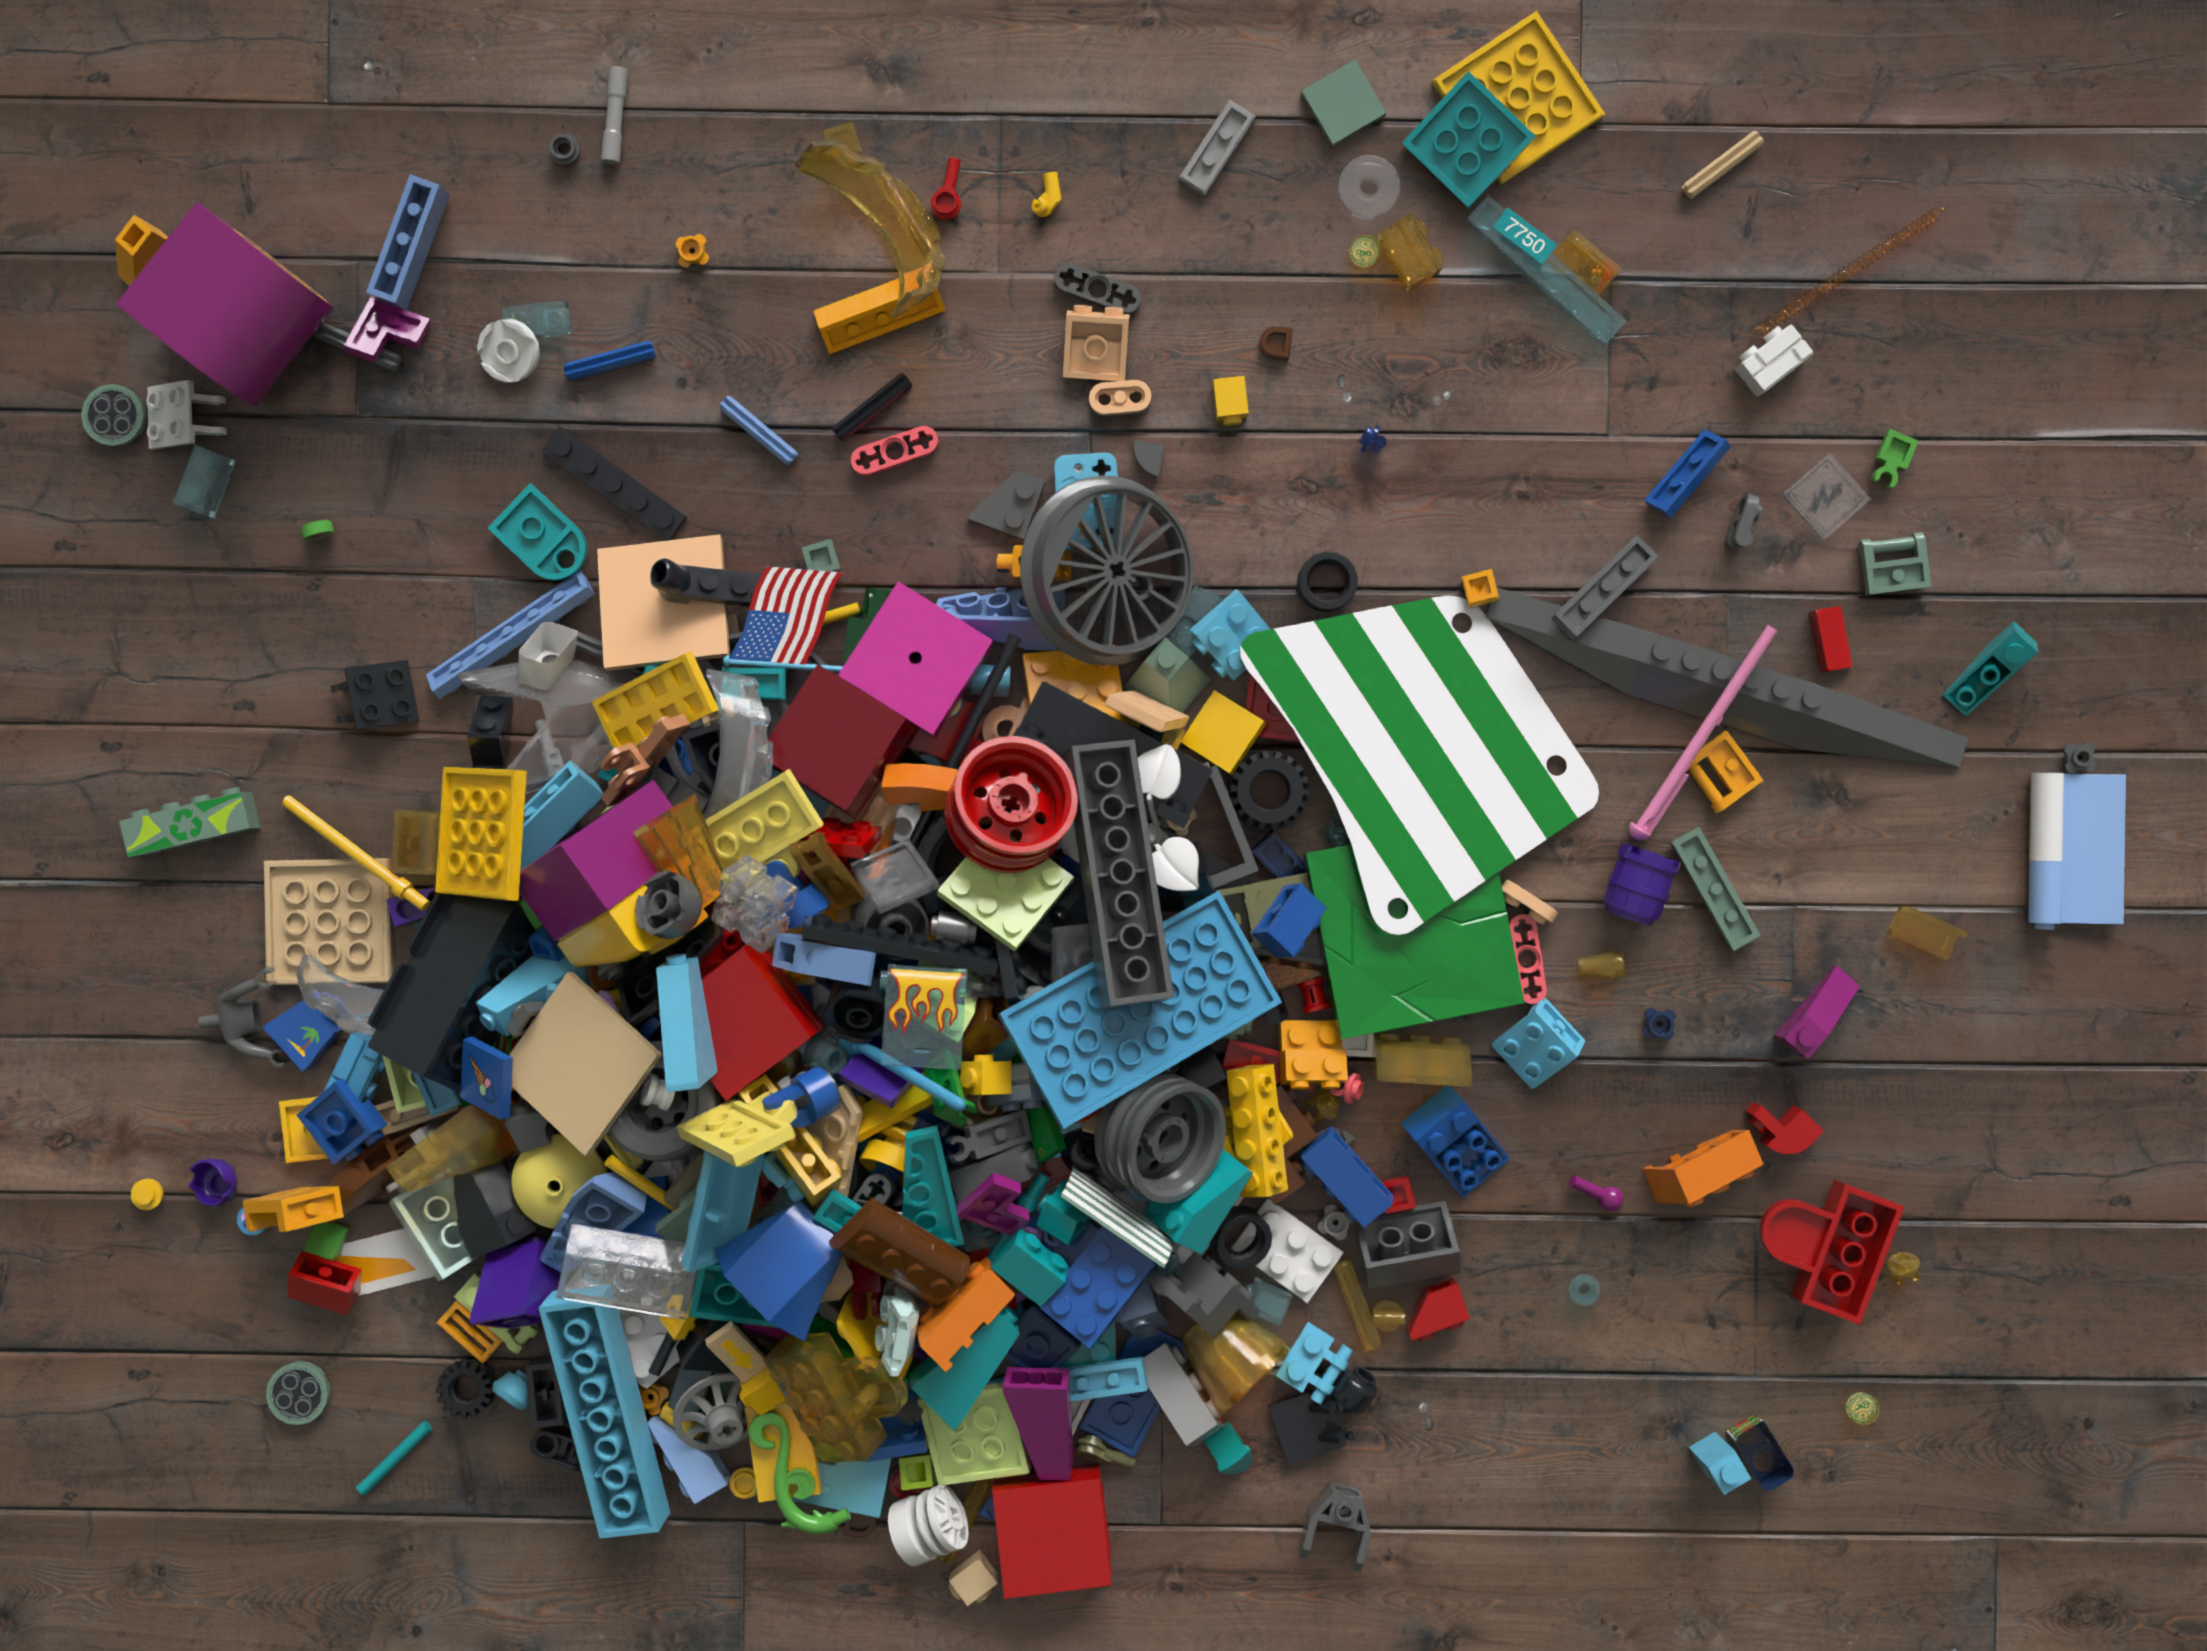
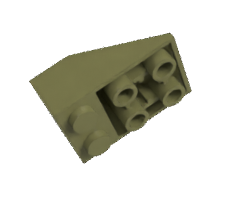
M1302 873L1217 889L1215 892L1220 891L1249 945L1254 949L1264 947V945L1251 933L1284 885L1302 883L1310 892L1311 890L1308 874ZM1318 927L1310 932L1308 937L1318 935Z

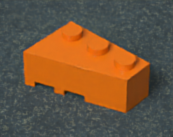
M1731 1130L1696 1145V1150L1683 1157H1680L1678 1153L1670 1156L1671 1163L1663 1167H1652V1165L1642 1168L1656 1203L1686 1204L1687 1207H1693L1705 1201L1704 1196L1727 1190L1730 1187V1182L1744 1180L1753 1176V1170L1764 1164L1750 1131Z
M987 1257L980 1262L977 1261L970 1265L963 1283L942 1304L935 1307L926 1305L919 1311L916 1331L920 1347L945 1372L952 1367L953 1364L949 1360L963 1345L968 1349L974 1342L970 1336L983 1322L989 1325L1015 1296L1012 1284L991 1269L992 1262Z

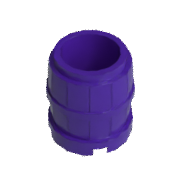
M1621 842L1617 852L1619 857L1608 878L1609 882L1603 903L1606 904L1604 909L1621 917L1652 926L1654 921H1658L1665 903L1670 897L1669 892L1674 874H1678L1681 862L1671 858L1667 859L1660 854Z

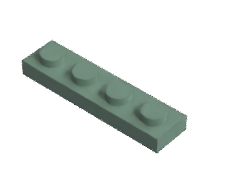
M1695 827L1669 842L1729 949L1735 951L1761 936L1700 827Z

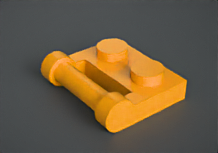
M1727 730L1722 731L1703 745L1687 769L1712 802L1710 806L1716 814L1764 781ZM1705 758L1730 792L1722 796L1698 762Z

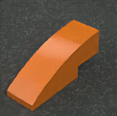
M886 764L881 788L888 805L919 802L922 811L945 809L946 797L958 770L927 764ZM975 790L974 795L978 798H982L979 792Z

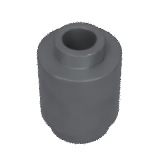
M940 910L939 917L932 916L930 935L936 936L937 942L949 939L959 942L961 946L965 947L966 944H975L977 924L962 913Z

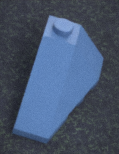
M1052 582L1050 587L1060 585L1065 582ZM1005 586L996 588V593L980 596L976 592L938 598L937 606L994 641L1005 643L1011 633L1021 638L1018 645L1019 648L1041 651L1058 650L1035 624L1026 605L1022 589L1007 591ZM1066 589L1053 592L1052 594L1060 613L1065 610Z
M614 1171L592 1177L572 1194L541 1254L540 1261L566 1275L643 1214L647 1194Z

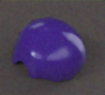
M204 1159L199 1160L190 1167L189 1170L193 1172V1178L188 1186L195 1192L197 1199L205 1206H222L235 1194L238 1184L236 1172L225 1160Z

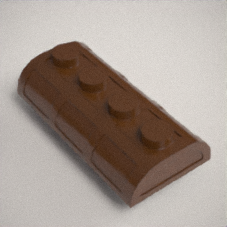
M872 1197L829 1240L830 1247L843 1253L860 1263L863 1267L877 1273L933 1307L942 1304L959 1288L965 1280L970 1267V1257Z

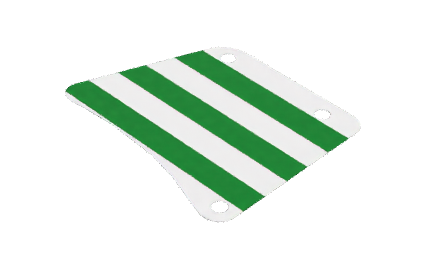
M1450 595L1433 597L1255 632L1247 636L1240 645V657L1246 669L1261 685L1291 725L1331 794L1353 848L1371 915L1376 924L1390 934L1401 935L1411 932L1594 808L1598 801L1599 789L1593 774L1490 619L1486 618V614L1478 606L1469 609L1467 600L1461 597ZM1458 613H1465L1472 620L1471 629L1466 633H1459L1452 626V619ZM1554 755H1559L1566 761L1567 768L1559 776L1552 775L1547 769V761ZM1401 898L1407 903L1408 912L1404 918L1395 919L1389 915L1388 904L1392 899Z

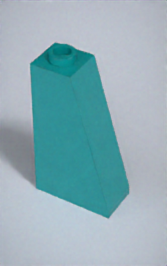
M1008 1305L1001 1310L989 1325L983 1322L970 1336L974 1342L968 1349L963 1345L950 1358L949 1361L953 1365L947 1372L929 1356L909 1374L911 1389L953 1431L959 1427L1020 1334L1017 1326L1018 1316Z

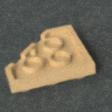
M844 1084L838 1087L841 1096L839 1110L815 1123L805 1126L809 1134H815L822 1144L823 1153L828 1159H833L842 1173L840 1188L836 1191L848 1198L863 1110L850 1086ZM823 1200L812 1206L814 1211L818 1209Z

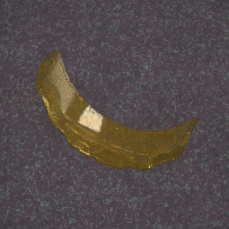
M840 140L814 141L810 143L799 158L795 167L799 172L828 184L846 196L873 222L892 252L899 274V297L894 310L891 312L892 317L895 319L931 296L939 286L942 269L945 267V255L941 254L939 241L942 238L938 227L915 191L903 179H895L884 170L886 164L874 156L864 157L845 148L846 142Z

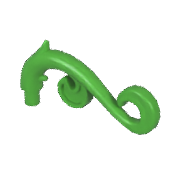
M768 1411L762 1416L759 1414L755 1416L750 1423L749 1438L757 1447L773 1449L776 1445L775 1441H769L763 1435V1429L767 1425L773 1424L777 1426L781 1433L774 1475V1490L777 1503L783 1516L787 1519V1521L781 1523V1526L797 1529L809 1534H825L837 1530L838 1525L850 1520L851 1516L847 1508L833 1514L832 1512L821 1514L813 1510V1515L802 1512L794 1504L789 1493V1486L797 1484L799 1488L794 1492V1497L806 1499L812 1495L816 1487L815 1478L806 1468L798 1467L788 1471L790 1432L785 1418L779 1413Z

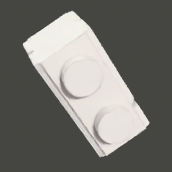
M1791 324L1783 330L1777 326L1763 337L1767 343L1761 348L1757 349L1753 345L1739 356L1742 362L1735 367V371L1757 397L1769 390L1814 354L1813 350L1805 340H1802V336Z

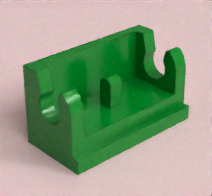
M945 1047L923 1065L926 1077L962 1098L966 1102L964 1110H968L970 1113H977L975 1104L964 1097L956 1065L961 1067L963 1059ZM931 1096L937 1117L960 1127L968 1123L966 1116L961 1111H956Z

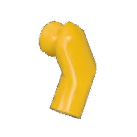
M1047 172L1042 175L1045 192L1037 200L1034 199L1031 204L1033 213L1039 217L1049 216L1061 202L1062 197L1057 172Z

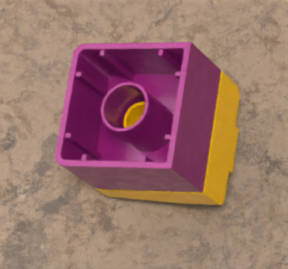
M652 780L520 870L519 893L552 939L559 941L557 945L573 966L581 968L629 961L646 951L653 955L683 937L673 939L660 938L648 934L646 930L641 929L637 924L635 916L636 900L638 895L644 896L648 888L644 884L657 872L668 870L680 874L697 887L702 899V910L698 922L693 928L709 917L703 908L724 893L726 884L717 889L683 833L689 830L656 782Z

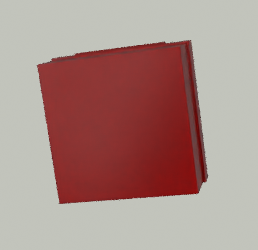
M758 936L701 978L718 1072L709 1080L725 1101L737 1094L826 1026L784 970L772 966L773 956Z
M1099 1463L1073 1466L1071 1481L1039 1480L1036 1471H1030V1473L1023 1476L991 1479L1004 1599L1111 1586V1550Z

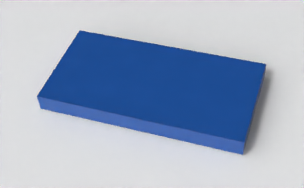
M1161 1328L1157 1329L1156 1334L1145 1338L1135 1337L1130 1332L1116 1360L1142 1356L1144 1358L1164 1343H1167L1172 1348L1177 1346L1187 1361L1194 1348ZM1149 1388L1144 1392L1094 1398L1079 1424V1428L1093 1436L1099 1437L1102 1441L1134 1458L1161 1406Z

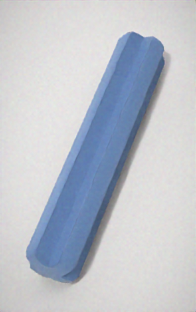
M731 396L723 399L719 405L720 410L788 466L796 460L798 453Z

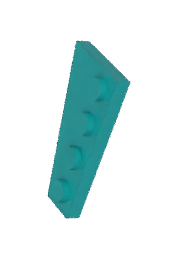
M938 1126L905 1132L902 1216L955 1247L964 1245V1238L959 1217L957 1216V1208Z

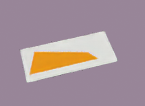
M405 1228L345 1243L340 1257L333 1259L334 1261L362 1269L361 1290L358 1296L434 1277V1274Z

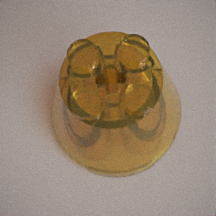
M1238 1310L1215 1337L1197 1323L1184 1335L1185 1338L1182 1340L1185 1344L1183 1346L1184 1352L1214 1406L1223 1416L1233 1406L1231 1400L1238 1404L1271 1372L1279 1362L1278 1358L1282 1360L1292 1350L1281 1338Z

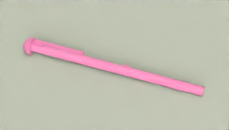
M1769 625L1766 626L1637 824L1630 822L1629 833L1634 839L1643 841L1651 836L1652 831L1689 777L1685 772L1705 744L1716 725L1719 726L1723 720L1724 713L1767 650L1778 630Z

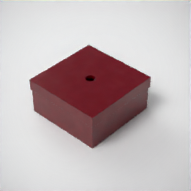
M817 664L758 756L780 773L790 769L799 785L851 818L859 821L863 818L881 790L885 765L898 764L920 729L900 714Z

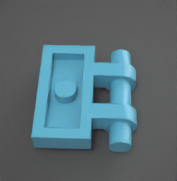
M1307 1322L1275 1376L1300 1392L1304 1391L1308 1382L1316 1386V1389L1310 1398L1321 1405L1326 1395H1331L1335 1387L1332 1385L1341 1370L1345 1371L1348 1367L1349 1362L1347 1360L1353 1350L1342 1344L1337 1354L1329 1350V1347L1335 1338ZM1325 1358L1331 1364L1324 1376L1320 1378L1314 1372L1322 1359Z

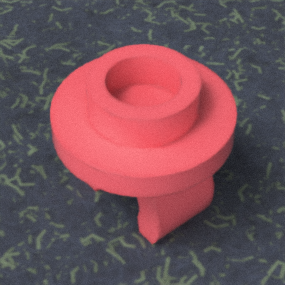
M1352 1073L1350 1077L1348 1076V1081L1344 1082V1087L1341 1090L1331 1089L1330 1092L1335 1096L1344 1097L1345 1103L1352 1104L1355 1099L1359 1100L1362 1096L1364 1082L1361 1081L1360 1074Z

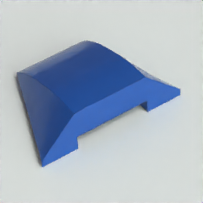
M801 1200L717 1247L715 1251L724 1276L769 1323L805 1341L810 1333L809 1328L814 1316L819 1312L822 1305L820 1302L826 1288L834 1277L843 1253L830 1247L829 1240L835 1233L813 1219L814 1212Z

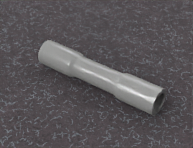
M620 66L609 67L606 126L603 133L601 162L612 165L620 164L622 115L628 78V69Z

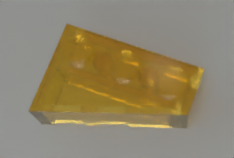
M695 793L633 832L659 872L668 870L680 874L697 887L702 899V906L730 888Z

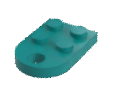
M531 483L488 527L534 573L552 581L566 580L581 570L586 562L588 544L583 532ZM566 551H571L575 557L574 564L570 568H562L559 564L560 555Z

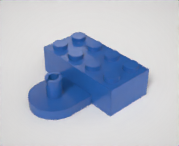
M1037 1211L1030 1219L1028 1226L1043 1231V1245L1051 1252L1062 1256L1069 1265L1065 1283L1039 1308L1089 1349H1092L1141 1287L1148 1275L1154 1270L1157 1263L1104 1226L1098 1229L1092 1223L1067 1245L1036 1225L1041 1213Z

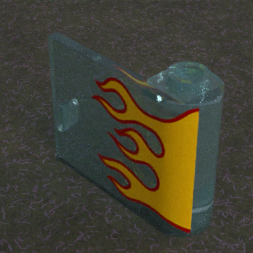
M888 964V970L881 971L880 990L886 991L881 1065L961 1069L967 983L966 969ZM915 1048H926V1049H929V1050H922V1049H915Z

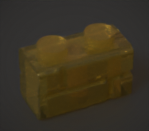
M1408 214L1396 223L1381 230L1376 238L1407 292L1438 275L1443 268L1441 263L1444 262L1438 247L1435 245L1431 247L1425 236L1428 235L1424 223L1419 218L1415 220L1412 214Z

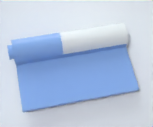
M2031 773L2028 923H2035V929L2055 930V924L2061 923L2124 924L2125 774Z

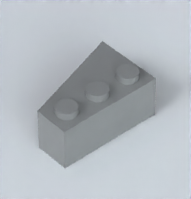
M1164 1343L1143 1358L1148 1387L1186 1446H1197L1225 1426L1220 1419L1221 1413L1212 1400L1208 1401L1201 1391L1204 1387L1194 1372L1190 1374L1183 1365L1187 1361L1177 1346L1172 1348L1169 1344Z

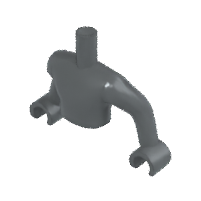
M268 966L258 972L254 979L234 986L219 995L217 1002L218 1014L200 1016L198 1024L201 1029L220 1027L226 1044L239 1053L248 1057L270 1060L273 1066L282 1067L291 1059H281L278 1056V1052H284L280 1046L275 1049L259 1047L244 1039L245 1035L261 1031L262 1013L257 1000L238 999L258 988H270L277 982L275 980L267 981L264 978V974L275 970L273 967Z

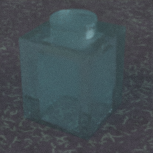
M1255 1277L1253 1284L1247 1283L1245 1288L1256 1297L1252 1303L1261 1310L1257 1317L1281 1326L1292 1299L1290 1291Z

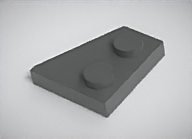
M1016 470L969 514L968 520L1024 541L1045 481Z

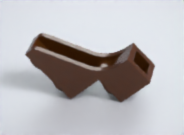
M1276 1083L1278 1106L1293 1132V1138L1283 1146L1288 1190L1269 1196L1274 1205H1277L1306 1184L1301 1177L1306 1172L1295 1157L1292 1160H1289L1288 1157L1317 1137L1313 1128L1318 1126L1307 1110L1303 1113L1299 1111L1295 1105L1299 1099L1290 1086L1287 1085L1283 1088L1280 1083Z

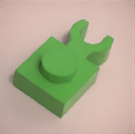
M1892 429L1887 430L1874 460L1881 462L1882 465L1872 473L1871 482H1878L1881 474H1885L1888 476L1886 488H1893L1898 482L1897 469L1900 471L1907 470L1919 441Z

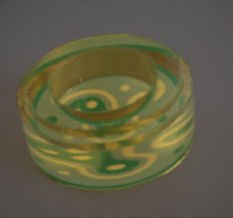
M1370 234L1358 235L1353 239L1349 247L1351 261L1355 265L1364 268L1375 264L1381 253L1379 241Z
M1856 1392L1846 1401V1413L1855 1423L1870 1425L1877 1420L1880 1407L1877 1400L1870 1394Z

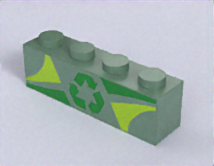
M240 787L220 791L221 796L210 799L209 794L190 798L191 804L180 806L179 802H172L160 805L161 811L150 813L149 809L129 813V819L119 821L127 857L148 856L261 828L253 793L241 792Z

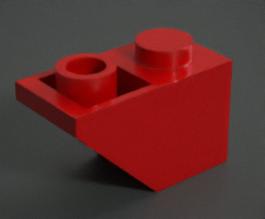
M1450 1278L1423 1289L1405 1328L1411 1341L1415 1339L1419 1342L1428 1340L1435 1336L1434 1332L1444 1328L1447 1331L1458 1329L1464 1325V1321L1470 1319L1457 1282Z

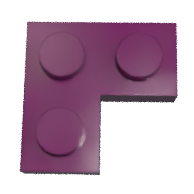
M370 297L344 344L345 353L375 363L388 339L419 349L431 326L430 318Z
M993 1173L957 1205V1216L1011 1236L1029 1221V1209L1012 1203L1021 1194V1183Z

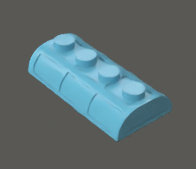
M704 1150L684 1252L681 1258V1265L688 1273L719 1263L715 1249L748 1230L764 1153L757 1156L753 1163L743 1167H736Z

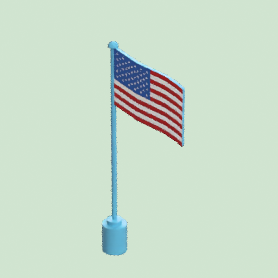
M767 566L754 589L747 619L740 638L731 656L726 655L723 658V664L726 667L732 664L813 671L817 664H806L821 633L832 591L843 572ZM983 664L968 687L971 689V695H980L994 665ZM820 665L830 672L840 673L843 666ZM1010 666L1007 667L994 697L1008 698Z

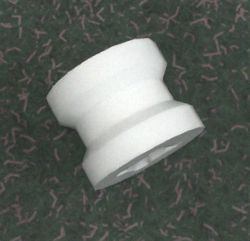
M650 1073L642 1086L640 1104L646 1106L655 1104L659 1109L667 1111L672 1104L675 1091L667 1092L665 1080L659 1079L656 1074Z

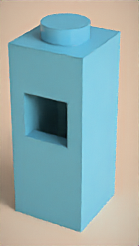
M1716 1432L1689 1447L1704 1474L1724 1495L1751 1479L1736 1451Z

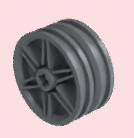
M1165 1070L1102 1107L1094 1135V1146L1098 1163L1110 1178L1152 1201L1172 1203L1182 1200L1195 1192L1208 1179L1221 1156L1226 1135L1224 1110L1218 1098L1210 1090L1169 1070Z

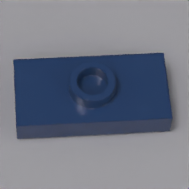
M1271 830L1251 849L1252 854L1274 878L1306 873L1304 862L1274 830Z

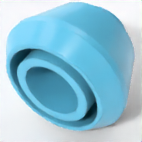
M519 1370L515 1374L507 1372L493 1382L492 1391L505 1402L520 1411L529 1407L527 1375Z

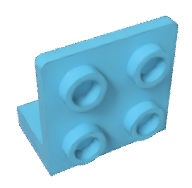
M1545 997L1537 1004H1533L1527 1016L1494 1039L1491 1045L1525 1083L1534 1089L1576 1059L1585 1040Z

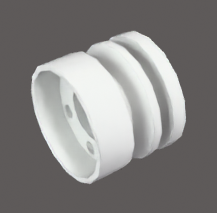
M937 1485L932 1487L931 1490L922 1491L919 1495H911L896 1501L889 1509L888 1527L892 1543L902 1560L910 1566H919L936 1559L938 1555H948L952 1551L961 1550L967 1544L969 1530L965 1510L959 1497L947 1485Z

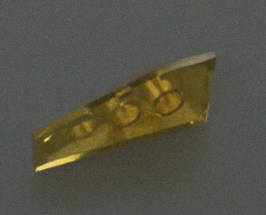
M469 1104L388 1165L386 1169L402 1190L408 1193L460 1174L472 1172L487 1165L499 1163L518 1149L504 1124L505 1119L500 1120L473 1104Z

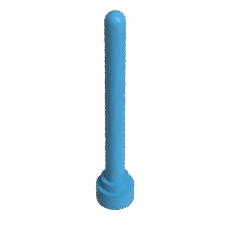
M839 1038V1047L850 1054L862 1053L954 1110L963 1111L965 1109L966 1102L962 1098L869 1042L854 1043Z

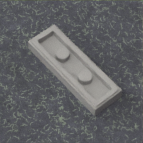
M1229 99L1179 176V181L1205 197L1254 122L1256 116Z

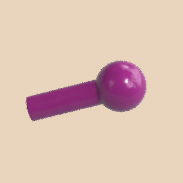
M1573 1175L1569 1180L1570 1187L1598 1199L1600 1206L1607 1211H1616L1623 1204V1194L1616 1187L1608 1186L1601 1188L1576 1175Z

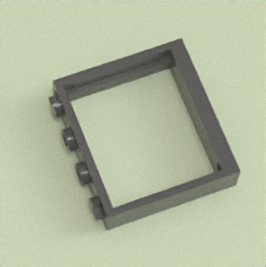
M1209 762L1204 763V765L1210 767ZM1217 765L1210 767L1212 768V773L1209 779L1212 778L1245 863L1210 876L1214 888L1259 871Z

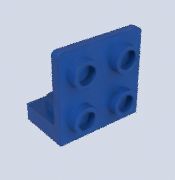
M910 1382L906 1390L895 1386L900 1394L907 1397L906 1402L918 1406L917 1399L919 1396L911 1389ZM856 1397L863 1434L862 1455L864 1462L927 1452V1438L921 1417L918 1422L914 1421L912 1426H908L894 1414L888 1416Z

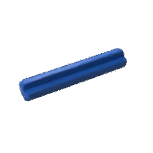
M645 341L568 362L563 367L566 378L573 381L653 359L656 357V353L651 341Z

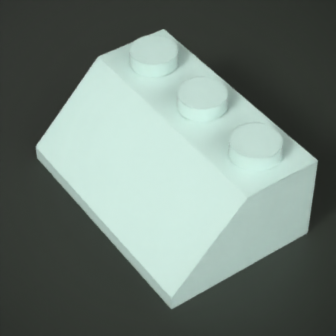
M448 1165L388 1202L437 1281L443 1280L474 1260L470 1258L458 1232L457 1207L454 1199V1177Z

